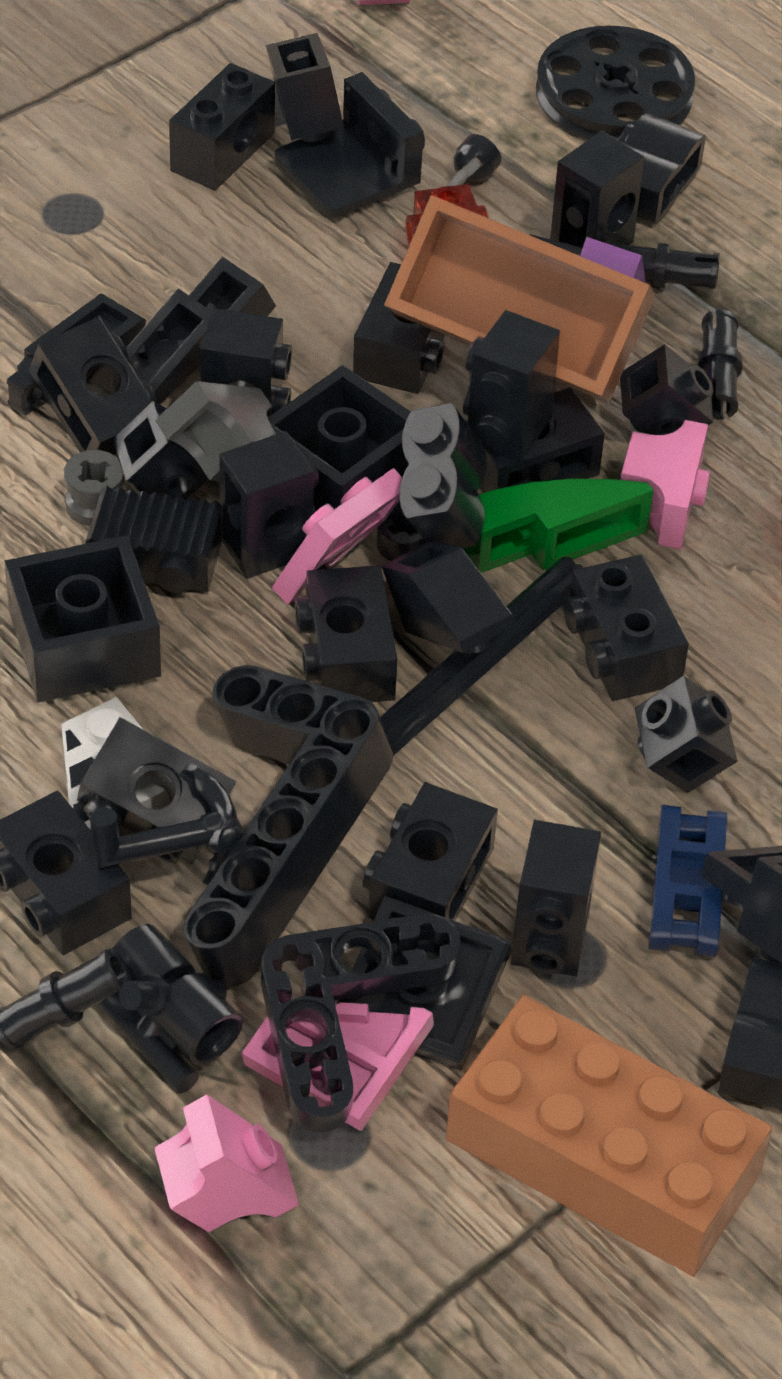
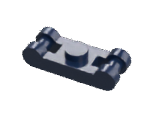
M661 805L648 942L649 950L669 952L670 945L695 948V955L716 957L720 933L722 891L702 878L701 873L707 852L725 851L727 812L707 810L706 816L682 814L681 807ZM677 909L699 912L698 922L673 919V911Z

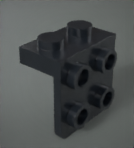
M363 72L344 79V128L333 130L331 136L320 141L304 142L299 139L275 150V165L325 216L337 218L421 183L422 152L425 147L424 131L416 120L410 119L391 100L385 90L377 87Z

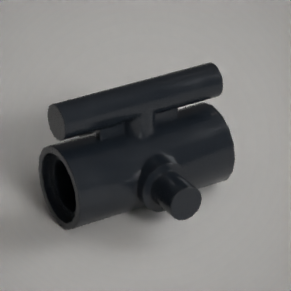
M140 925L127 932L112 948L125 961L132 981L124 983L119 992L104 999L97 1005L178 1093H185L196 1084L199 1074L176 1048L178 1047L193 1064L203 1065L210 1063L220 1057L235 1042L242 1030L243 1020L225 1000L227 990L221 980L211 979L204 973H195L193 965L154 925Z

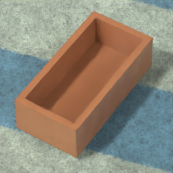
M431 195L384 306L402 318L469 346L472 345L478 336L485 338L505 310L560 330L555 382L609 404L656 294L647 283Z
M523 994L450 1093L446 1141L688 1275L695 1277L761 1174L772 1126Z

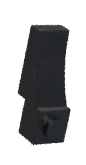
M222 256L189 295L179 288L173 293L127 346L128 363L140 382L145 381L151 386L156 394L158 403L161 404L168 395L200 367V347L213 308L268 316L274 310L276 304L264 284Z

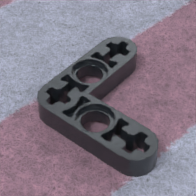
M436 914L413 915L286 935L275 939L266 947L261 964V988L287 1106L293 1120L302 1128L312 1132L334 1130L347 1120L351 1111L353 1079L334 1001L430 986L448 979L454 973L457 966L461 947L460 935L456 927L449 920ZM429 940L433 949L440 950L438 958L427 959L424 950L417 949L418 941ZM392 943L397 944L396 956H401L400 966H392ZM364 947L372 950L378 956L380 964L371 972L356 973L349 970L343 964L341 957L351 948ZM286 961H295L296 968L303 971L302 996L292 1000V987L289 975L286 971H282V963ZM311 1019L323 1026L326 1037L319 1044L301 1046L289 1038L286 1030L294 1021ZM321 1066L320 1076L323 1089L326 1094L332 1095L331 1105L327 1107H319L316 1098L309 1096L312 1077L310 1069Z

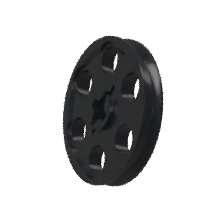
M611 25L579 29L563 35L551 43L541 55L538 63L536 96L540 107L556 125L584 139H590L602 130L619 140L624 128L629 123L634 125L638 121H623L615 117L620 114H631L640 118L644 114L649 113L681 125L692 108L695 73L690 61L671 42L641 29ZM596 48H607L611 49L615 53L609 55H602L595 53L592 50ZM646 60H655L665 65L661 67H651L643 64L642 62ZM558 68H569L576 71L577 73L573 75H561L559 73H556L554 70ZM669 93L676 96L677 99L661 100L654 95ZM579 101L587 104L588 107L576 109L565 105V103Z

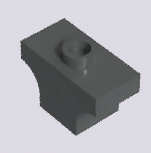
M196 381L155 420L167 440L174 441L185 448L196 459L209 480H220L219 454L276 435L267 418V412L273 407L260 388Z

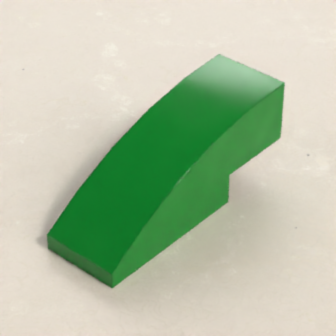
M563 479L531 482L481 493L479 495L484 506V526L481 536L475 546L462 549L481 573L529 555L533 556L544 571L562 557H571L574 560L646 533L648 531L653 489L647 482L616 479Z

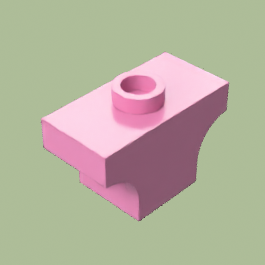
M685 420L678 430L666 435L632 432L621 473V480L647 482L653 489L649 525L658 536V545L682 549L692 504L704 506L710 471L702 470L701 466L708 424Z
M207 1094L183 1107L187 1122L183 1130L154 1147L170 1209L207 1232H211L231 1220L247 1215L263 1214L276 1218L299 1205L282 1144L271 1138L261 1125H252Z

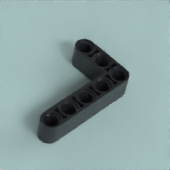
M250 665L234 667L224 672L217 679L213 687V698L230 738L236 746L243 750L289 763V766L243 832V837L235 844L205 888L184 923V934L202 972L211 979L221 980L226 988L243 984L250 980L262 964V956L266 947L281 936L393 762V751L378 710L371 701Z

